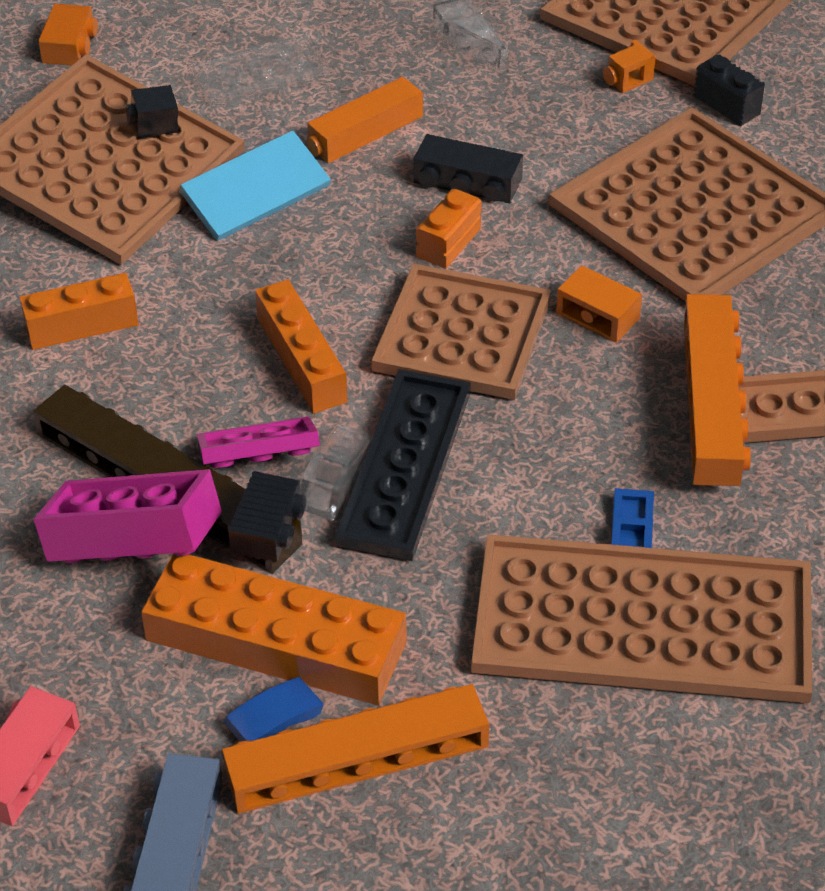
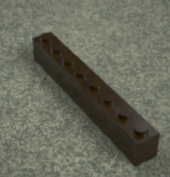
M65 384L33 410L39 436L108 477L210 469L222 513L206 535L230 549L228 528L245 491V488L238 485L231 477L217 473L207 467L206 464H203L200 459L191 458L179 451L172 443L160 440L148 433L141 425H134L119 416L115 410L103 407L84 392H77ZM294 519L292 524L294 526L292 544L289 549L282 548L277 562L265 561L262 558L259 560L255 557L249 558L247 555L243 557L273 574L303 545L301 520Z

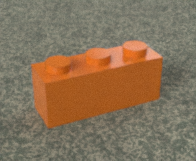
M126 272L19 296L32 350L139 325L135 295Z

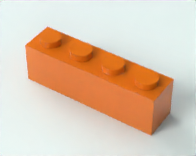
M287 279L255 289L257 319L312 413L315 414L347 403L346 372L290 280Z

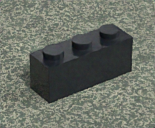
M426 134L413 158L414 183L449 191L455 188L493 202L500 201L510 204L522 180L523 154Z

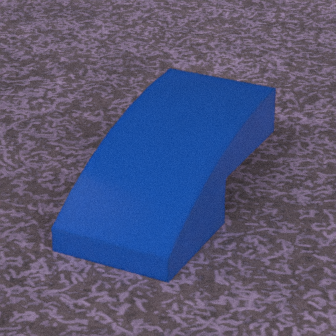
M615 488L611 545L652 548L654 491Z
M300 677L276 685L248 700L228 714L224 723L240 742L254 741L276 735L280 731L286 730V727L315 718L321 714L324 703Z

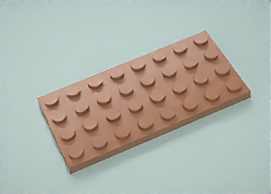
M487 534L471 673L810 703L812 698L811 561Z

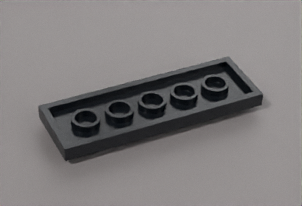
M398 369L335 535L336 546L413 561L471 394L470 382Z

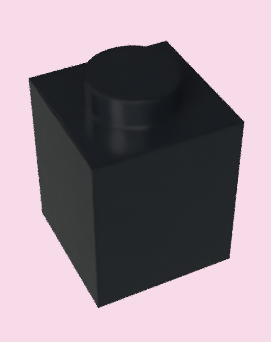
M171 85L131 90V104H126V116L128 124H134L138 137L178 133V106Z

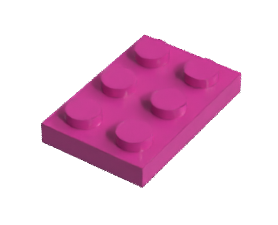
M309 416L196 434L203 464L211 463L213 468L231 466L234 464V459L247 457L252 462L265 461L273 458L272 453L288 451V455L291 456L304 455L311 452V447L320 446L318 430Z

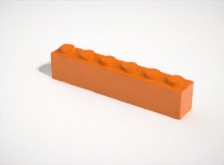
M687 294L684 337L693 485L741 486L743 470H750L751 450L750 447L743 446V441L747 442L748 418H741V413H745L746 391L739 390V386L743 385L744 366L743 363H737V359L741 357V336H735L734 334L738 333L739 311L732 309L731 295Z
M473 684L449 687L431 695L419 698L410 697L400 703L381 708H368L354 715L338 719H325L318 724L304 728L283 730L273 736L254 741L238 742L233 746L222 749L224 768L237 814L488 748L489 722Z

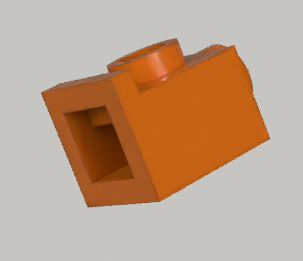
M633 40L629 48L609 56L608 66L603 68L604 80L608 85L615 86L621 93L650 82L654 78L655 55L640 42Z

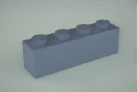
M167 754L164 769L157 770L155 774L153 795L156 796L154 806L147 807L145 811L143 833L146 834L144 844L143 846L137 845L134 852L133 872L136 873L133 885H126L124 891L197 890L223 783L220 759Z

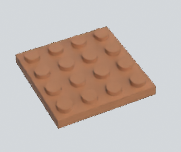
M413 263L371 360L372 371L396 376L398 369L470 382L472 392L515 400L551 301V290Z

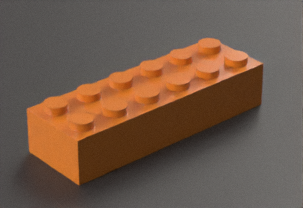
M172 554L141 611L146 641L285 680L300 677L307 686L378 706L407 642L405 612L189 554L185 556H175Z

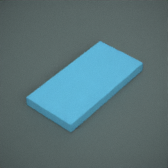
M290 131L180 184L179 191L215 240L219 241L330 186L331 179L294 131Z

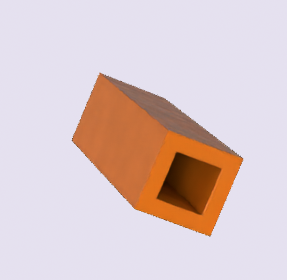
M402 76L307 122L308 138L306 142L309 151L314 156L319 155L327 163H330L423 117V92Z

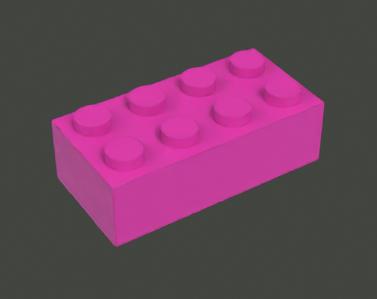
M206 469L65 481L33 520L47 562L64 561L65 563H76L83 559L100 558L102 561H110L124 556H136L137 558L144 559L156 554L173 553L175 556L188 555L195 552L222 513L211 471Z

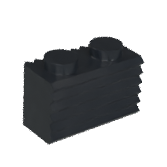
M715 55L698 65L696 68L698 70L696 73L697 77L695 78L696 83L694 84L696 87L693 96L739 126L761 115L765 82L755 79V76L751 73L741 70L740 67H736V64H731L728 58L721 55Z
M257 471L252 472V477H250L249 483H247V488L242 495L239 506L234 513V518L231 520L228 528L230 551L234 555L239 553L242 557L247 555L249 558L255 557L258 560L262 558L265 561L270 560L275 563L278 561L282 548H290L294 536V526L292 524L295 518L301 519L303 517L306 507V496L301 495L300 480Z

